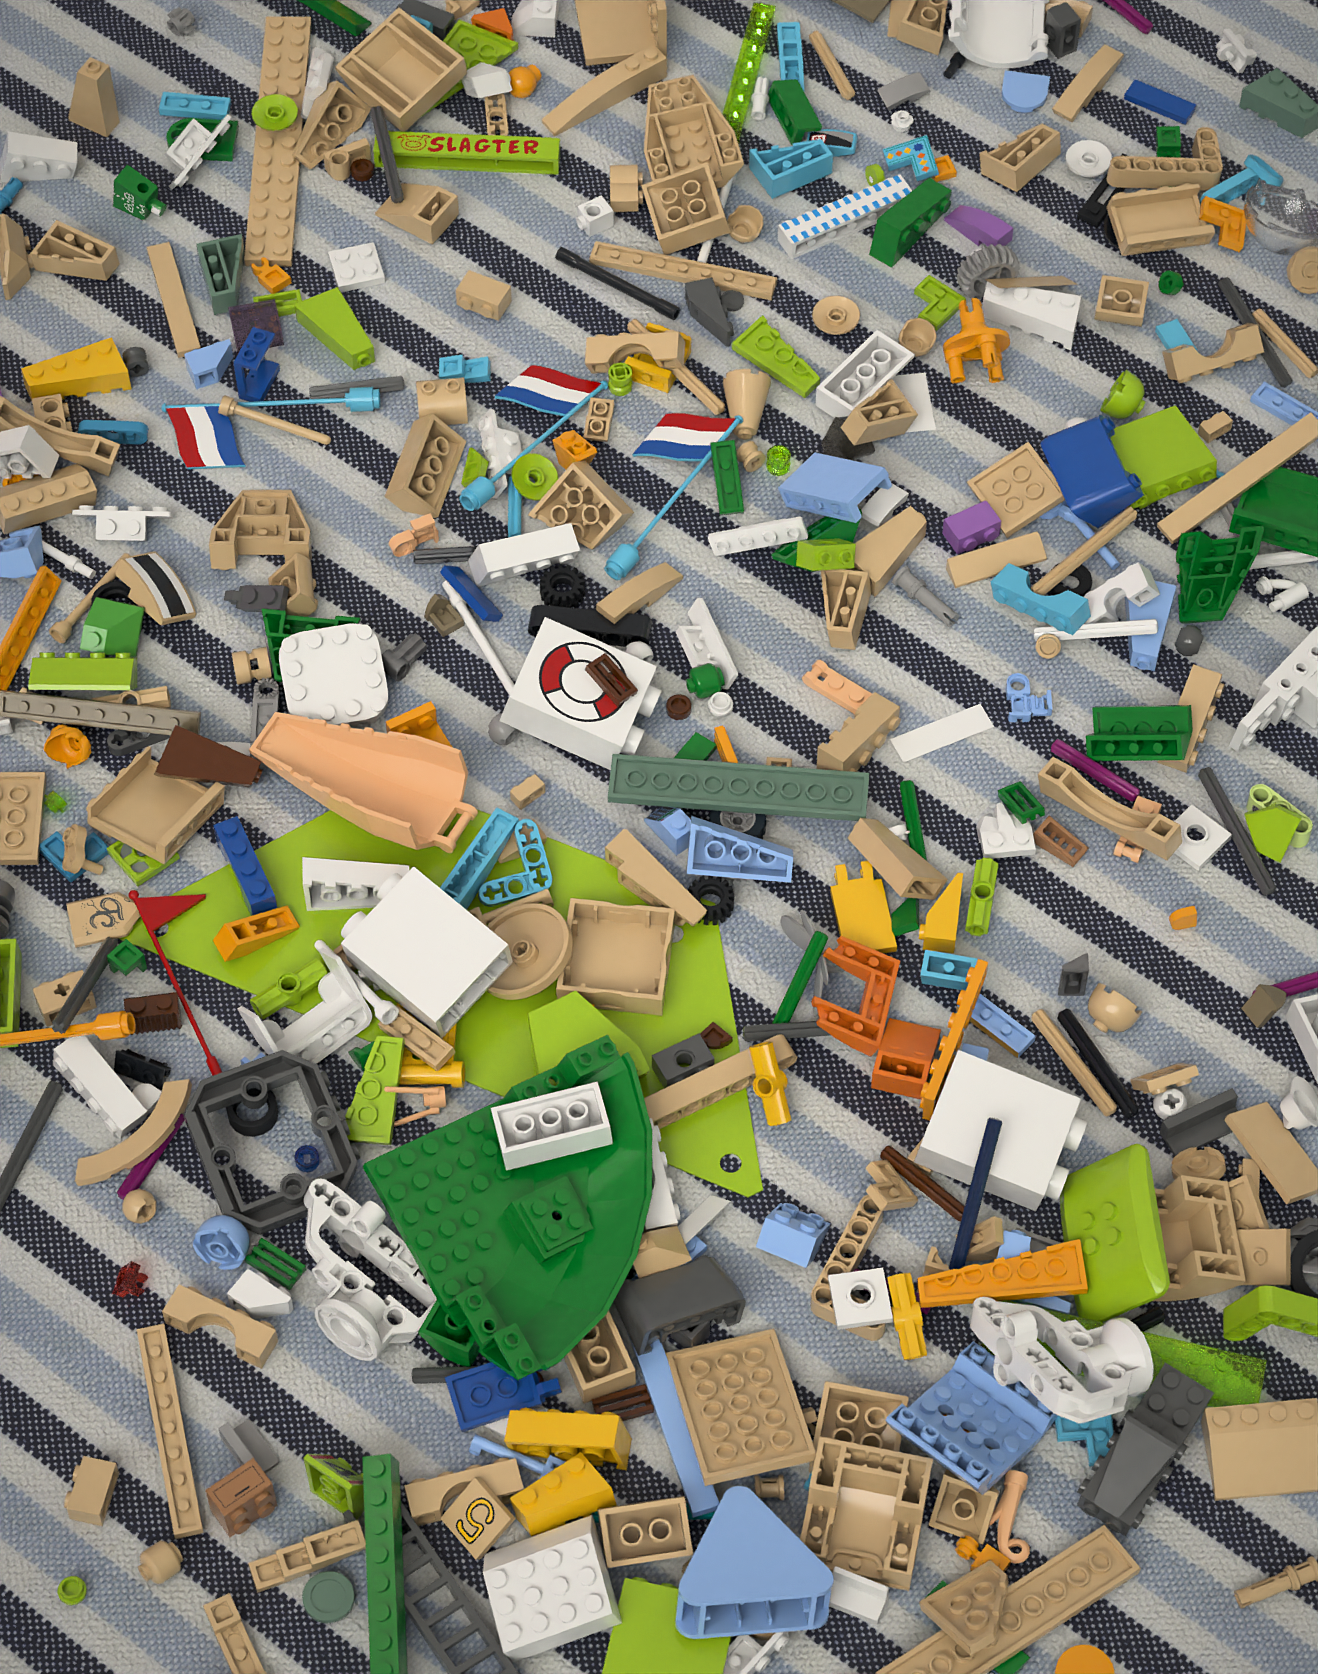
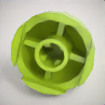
M1128 370L1123 371L1109 390L1111 392L1108 398L1105 397L1100 411L1116 419L1128 418L1134 412L1139 414L1146 401L1142 400L1145 390L1141 380Z

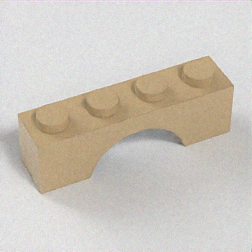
M1246 323L1226 330L1223 345L1212 355L1202 356L1192 345L1186 344L1164 350L1162 354L1168 378L1177 380L1178 383L1192 380V376L1196 374L1204 376L1213 373V369L1221 367V369L1233 367L1235 362L1239 360L1243 362L1254 360L1257 358V354L1264 352L1258 324Z
M666 330L663 333L649 331L641 332V334L619 333L616 336L598 334L595 337H587L585 365L592 374L608 373L610 366L620 363L632 354L644 353L652 356L658 367L664 369L684 368L685 340L679 331Z
M179 1284L162 1311L166 1324L187 1334L207 1325H218L228 1329L236 1338L235 1349L237 1358L261 1369L278 1343L276 1330L270 1323L263 1320L258 1322L243 1310L236 1309L235 1311L227 1307L220 1299L207 1298L192 1286L186 1288Z
M500 1458L495 1460L493 1464L485 1466L472 1465L464 1471L456 1473L448 1471L439 1474L436 1478L428 1480L419 1478L411 1481L409 1484L404 1485L411 1517L418 1526L441 1521L440 1518L448 1502L461 1494L475 1477H480L504 1505L510 1504V1498L524 1489L516 1458Z

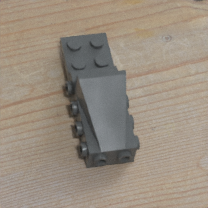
M1165 1363L1134 1412L1128 1410L1120 1423L1123 1425L1120 1434L1114 1432L1106 1445L1110 1450L1105 1457L1100 1455L1094 1463L1092 1470L1095 1471V1474L1091 1480L1085 1478L1077 1491L1081 1495L1077 1506L1087 1515L1099 1519L1111 1530L1124 1536L1128 1534L1131 1527L1137 1529L1145 1516L1141 1511L1146 1504L1151 1506L1159 1494V1491L1156 1490L1159 1482L1166 1483L1174 1470L1170 1467L1174 1458L1180 1460L1188 1447L1184 1444V1441L1211 1400L1214 1392Z

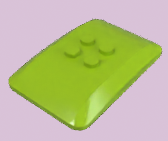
M1133 1144L1068 1174L1060 1194L1064 1242L1078 1239L1081 1242L1088 1292L1087 1294H1076L1073 1296L1080 1322L1083 1325L1092 1327L1162 1297L1169 1288L1170 1279L1147 1148L1140 1144Z

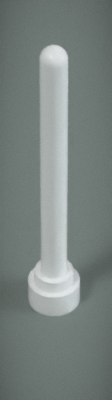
M317 940L314 946L318 951L324 948L337 955L324 941ZM344 963L362 996L374 1007L376 1018L384 1025L392 1023L397 1018L399 1009L391 1001L381 1000Z

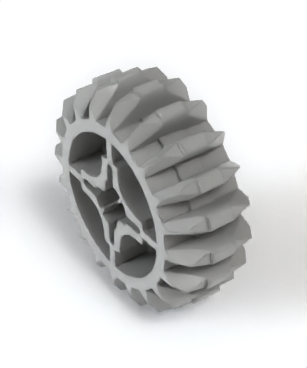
M990 244L987 248L982 246L981 250L974 251L972 255H967V260L960 262L961 267L957 269L958 274L956 276L959 286L965 295H968L969 298L977 297L980 299L984 297L987 284L985 279L1016 278L1020 275V266L1015 252L1009 249L1007 245L997 244L994 247Z

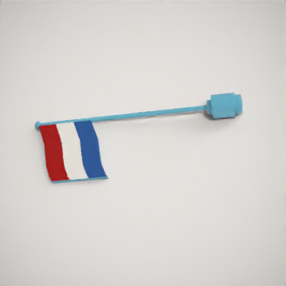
M531 365L496 394L495 399L516 402L541 412L563 417L493 478L488 479L479 476L463 489L459 497L462 506L468 511L478 510L495 495L493 483L511 469L521 456L528 454L590 400V397L593 398L602 389H607V381L603 380L600 383L589 381L551 368Z
M357 387L350 388L349 393H345V398L238 402V405L253 407L345 403L346 407H350L351 412L374 411L380 408L381 401L379 389ZM220 403L162 404V411L168 413L175 429L179 453L187 469L246 467L237 451L234 431L229 417L218 413Z
M686 413L665 414L632 454L633 457L654 456L676 461L701 462L633 545L620 544L609 557L604 569L611 578L615 580L625 578L640 560L639 552L636 549L711 458L710 442L725 441L734 428L743 422V418L740 415H736L734 418H709Z

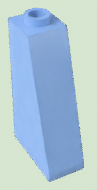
M1155 581L1160 595L1141 607L1131 602L1127 596L1124 597L1126 621L1156 619L1158 622V632L1156 634L1128 636L1130 666L1142 670L1155 671L1176 591V585Z

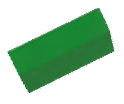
M1191 705L1092 707L1094 733L1086 735L1087 757L1092 760H1185L1193 731Z

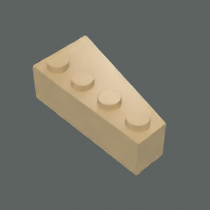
M911 0L901 20L896 40L938 55L943 40L948 0Z
M1193 664L1178 705H1191L1193 731L1185 760H1158L1159 764L1187 773L1190 765H1195L1199 754L1196 749L1199 743L1203 744L1208 730L1205 727L1208 720L1212 721L1216 710L1215 703L1218 698H1221L1225 684L1221 683L1222 674Z
M874 692L856 710L854 719L849 716L844 721L841 732L835 730L829 736L830 741L828 744L822 742L818 746L816 769L858 772L857 770L862 765L866 766L872 757V752L876 748L882 747L887 734L890 731H895L901 721V718H899L900 706Z

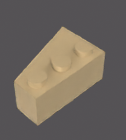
M1040 124L1018 134L1016 140L1007 144L1005 141L998 144L999 148L995 150L981 152V174L1018 192L1061 154L1060 132Z

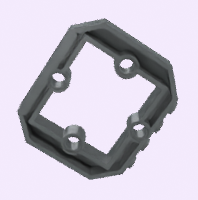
M280 1050L201 1080L185 1112V1123L222 1215L237 1219L247 1230L261 1235L307 1217L308 1209L304 1204V1196L314 1180L325 1179L344 1193H347L357 1171V1160L360 1159L358 1149L355 1144L350 1145L347 1137L350 1135L349 1127L346 1120H340L337 1111H340L338 1100L335 1095L330 1096L327 1089L330 1086L328 1076L325 1071L320 1072L318 1064ZM298 1080L311 1112L312 1131L322 1139L334 1171L306 1181L299 1174H288L280 1182V1192L244 1205L232 1175L236 1168L235 1151L229 1145L219 1143L208 1114L240 1101L250 1109L261 1108L267 1102L268 1091ZM251 1088H258L261 1093L257 1097H251L247 1094V1091ZM321 1117H328L332 1122L328 1126H321L317 1121ZM219 1156H226L230 1159L226 1165H218L215 1162ZM291 1185H296L300 1187L301 1191L296 1195H290L286 1189Z

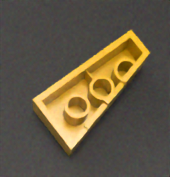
M112 337L21 368L25 388L31 400L32 398L61 394L63 400L65 396L76 395L77 397L87 396L86 393L101 391V394L111 393V389L123 388V391L132 390L128 370Z

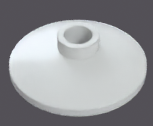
M1092 140L1076 142L1069 147L1066 153V163L1069 169L1084 177H1096L1108 171L1112 159L1111 152L1105 145Z

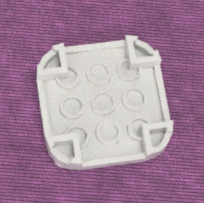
M345 624L293 634L282 641V646L279 650V665L288 714L303 716L313 720H326L327 724L339 726L341 723L354 725L365 722L369 725L377 722V719L384 714L388 706L387 682L380 645L376 634L368 625Z

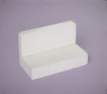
M834 1567L832 1572L834 1580L829 1607L877 1625L888 1599L889 1588L839 1567Z

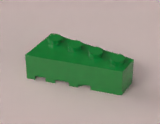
M931 178L925 180L878 217L869 255L892 268L937 219L948 211L951 206L950 197L952 190Z

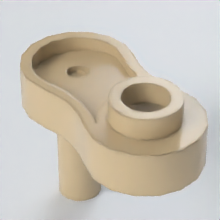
M77 824L66 828L62 837L65 847L62 863L63 870L76 874L82 868L100 875L103 871V865L85 859L86 828Z

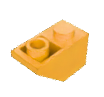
M574 430L564 432L552 440L558 463L566 470L573 462L586 461L590 464L597 453L596 448Z

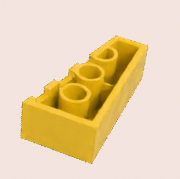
M521 1408L520 1410H510L504 1442L509 1449L523 1455L549 1458L550 1454H554L557 1458L568 1461L581 1452L594 1466L603 1467V1462L616 1463L617 1469L627 1470L632 1438L620 1416L612 1412H603L600 1415L580 1410L574 1413H563L556 1409L541 1412L530 1408Z

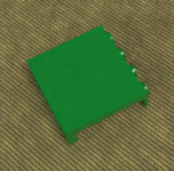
M1283 467L1277 468L1242 494L1239 504L1233 512L1229 532L1240 535L1241 528L1263 526L1262 542L1318 557V477Z

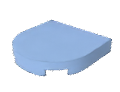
M1005 70L1001 94L1002 100L1011 106V109L1021 113L1033 112V109L1043 106L1047 100L1050 76Z

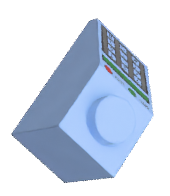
M661 807L644 819V822L676 856L689 848L691 819L680 808Z

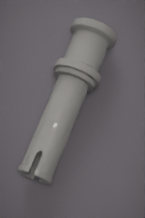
M905 566L900 569L894 576L892 583L903 588L908 593L907 596L910 599L920 601L948 627L953 626L955 622L951 619L957 621L959 615L929 591L924 580H918L911 574L910 568Z

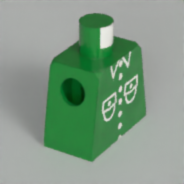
M126 165L114 179L113 207L141 220H146L151 212L159 217L164 214L167 205L158 200L157 185L135 169Z

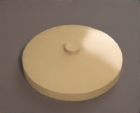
M529 903L513 907L497 916L487 926L508 944L513 961L488 988L487 991L495 997L517 1000L541 992L559 977L570 959L573 947L571 929L561 914L547 905Z

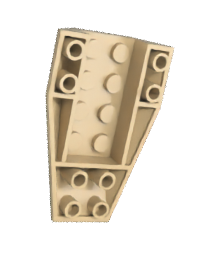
M694 75L649 85L644 155L651 180L655 181L708 162L716 188L724 187L742 168L744 161L733 128Z

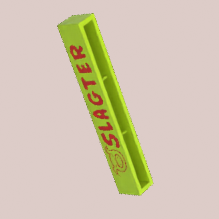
M388 131L397 168L559 175L560 138ZM375 134L374 165L375 167H383Z

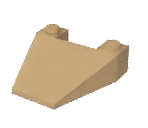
M242 490L211 530L209 541L211 569H236L238 555H284L286 563L296 553L306 556L311 562L310 528L292 491Z

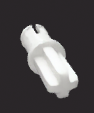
M763 77L757 78L755 91L751 95L753 102L751 117L755 120H763L765 118L766 105L769 102V96L767 95L769 81Z

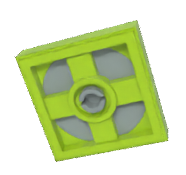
M119 840L106 848L107 853L137 887L180 859L179 853L176 852L165 864H162Z

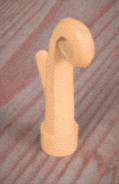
M1009 1470L1005 1475V1487L1002 1496L992 1514L989 1526L999 1518L997 1534L999 1551L1009 1558L1011 1563L1019 1564L1028 1558L1030 1547L1024 1540L1010 1539L1022 1493L1027 1487L1028 1475L1021 1471ZM1017 1546L1022 1549L1018 1554L1010 1551L1011 1548Z

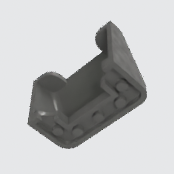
M707 1255L700 1256L693 1262L634 1281L630 1279L625 1280L613 1301L638 1356L651 1352L652 1348L650 1345L654 1341L659 1339L661 1343L665 1342L668 1334L711 1320H715L716 1324H720L724 1319L727 1327L738 1324L746 1305V1300L737 1285L714 1257H708Z

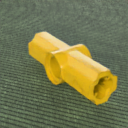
M762 1042L750 1046L749 1049L756 1078L753 1081V1089L756 1095L762 1099L768 1125L776 1126L791 1121L784 1091L787 1088L788 1080L786 1074L779 1069L773 1042Z
M911 1273L887 1277L892 1301L893 1323L895 1331H898L903 1360L927 1356L922 1331L923 1319L919 1302H916Z

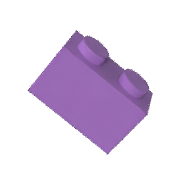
M985 500L945 518L942 534L958 555L965 551H971L984 542H991L1000 536L1001 520Z

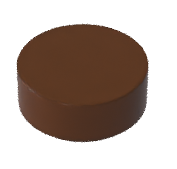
M357 159L351 164V176L355 180L363 182L373 177L374 166L370 160Z
M681 694L671 696L666 703L668 716L674 720H684L691 714L690 699Z

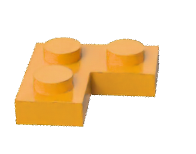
M1205 196L1201 201L1199 219L1220 227L1218 245L1236 252L1242 250L1248 212Z

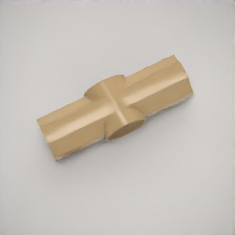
M167 686L139 691L127 690L121 694L91 698L92 700L126 703L128 699L136 698L137 705L171 708L170 694Z

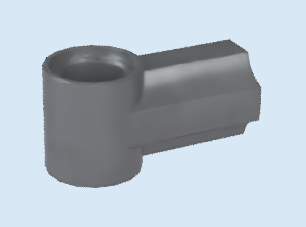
M410 633L393 651L388 649L383 652L381 656L384 672L396 681L404 679L410 670L411 664L427 650V645L416 633Z

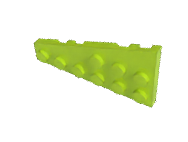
M462 20L457 21L443 40L445 44L464 58L467 70L481 62L495 66L518 50L517 42ZM462 79L426 113L464 88Z

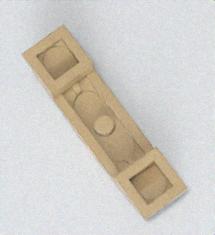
M230 1593L203 1605L232 1674H266Z

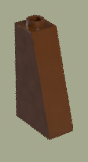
M175 725L154 775L206 783L218 782L222 785L249 788L252 782L258 783L263 769L259 768L261 761Z

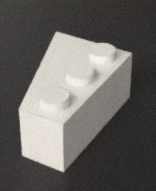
M8 132L0 159V183H8L11 177L17 178L21 182L72 179L77 166V142Z

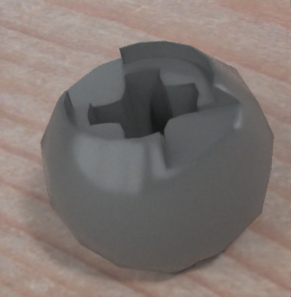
M1192 625L1181 628L1175 642L1177 651L1183 656L1197 654L1204 638L1202 631Z

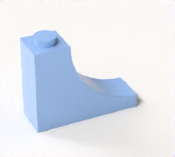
M1004 1230V1244L1000 1246L996 1259L1002 1257L1008 1259L1020 1256V1253L1030 1251L1031 1237H1028L1026 1233L1019 1230H1011V1232ZM1056 1296L997 1301L1037 1306L1061 1321L1068 1320L1071 1303Z

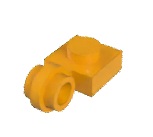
M965 1535L964 1538H959L956 1542L957 1547L955 1551L960 1557L965 1560L970 1558L975 1560L971 1565V1571L991 1560L1005 1572L1011 1563L1009 1558L988 1544L979 1552L977 1550L979 1544L968 1535Z

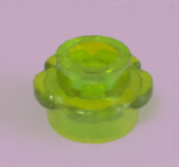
M52 790L48 796L44 795L47 799L44 804L53 813H56L58 810L61 813L64 812L63 809L67 806V803L56 792Z

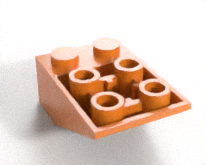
M889 1018L876 1057L871 1088L922 1099L920 1097L924 1083L929 1080V1072L935 1057L941 1029Z

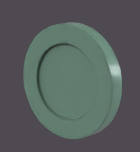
M325 1571L314 1575L306 1583L302 1593V1601L305 1611L312 1619L320 1623H335L350 1613L354 1605L355 1594L348 1578L338 1572Z

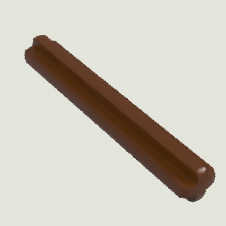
M888 1145L880 1153L882 1160L889 1161L899 1174L957 1221L961 1222L965 1205L892 1146Z

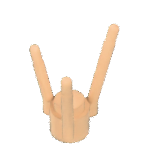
M444 1086L384 1088L385 1092L423 1094L424 1106H429L427 1110L394 1121V1127L428 1115L439 1114V1108L446 1107Z

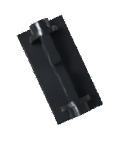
M131 1049L116 1050L115 1073L144 1084H151L157 1089L162 1090L164 1077H168L171 1072V1068L168 1067L167 1063L154 1059L145 1061L146 1056L135 1053Z

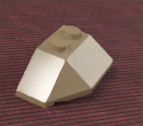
M0 213V273L5 299L10 300L31 278L30 268H34L31 255L27 254V250H31L29 236H24L23 229L19 224L6 214Z

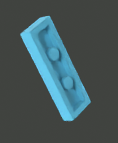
M163 92L159 105V114L222 120L230 112L231 98Z

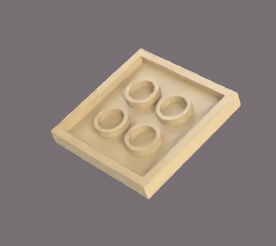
M1029 442L967 481L969 488L980 502L986 500L1000 518V529L1006 538L1065 500L1055 476Z

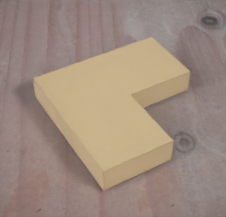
M873 1161L865 1168L877 1183L871 1184L865 1191L881 1211L913 1207L918 1201V1198L889 1161Z

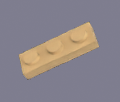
M395 1005L399 1009L397 1018L387 1025L379 1022V1028L390 1037L404 1038V1047L438 1072L455 1053L454 1048Z

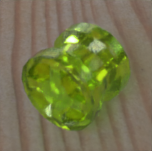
M783 445L770 447L766 457L767 471L774 476L787 474L791 465L790 450Z

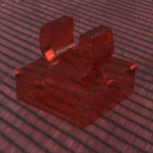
M130 1261L120 1268L113 1294L123 1298L128 1293L134 1296H140L144 1293V1289L136 1285V1281L144 1283L148 1280L146 1274L139 1273L141 1265Z

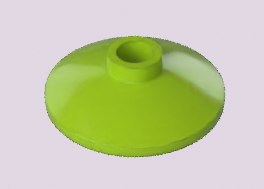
M279 94L262 97L252 108V119L255 124L269 131L283 130L291 126L298 116L295 102L291 98Z
M530 453L521 456L515 462L511 477L516 490L522 496L530 500L540 501L558 480V473L549 459L540 454ZM529 477H533L535 483L531 482Z

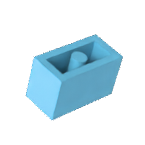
M925 950L920 974L922 984L966 990L969 984L965 982L970 967L975 968L978 958Z

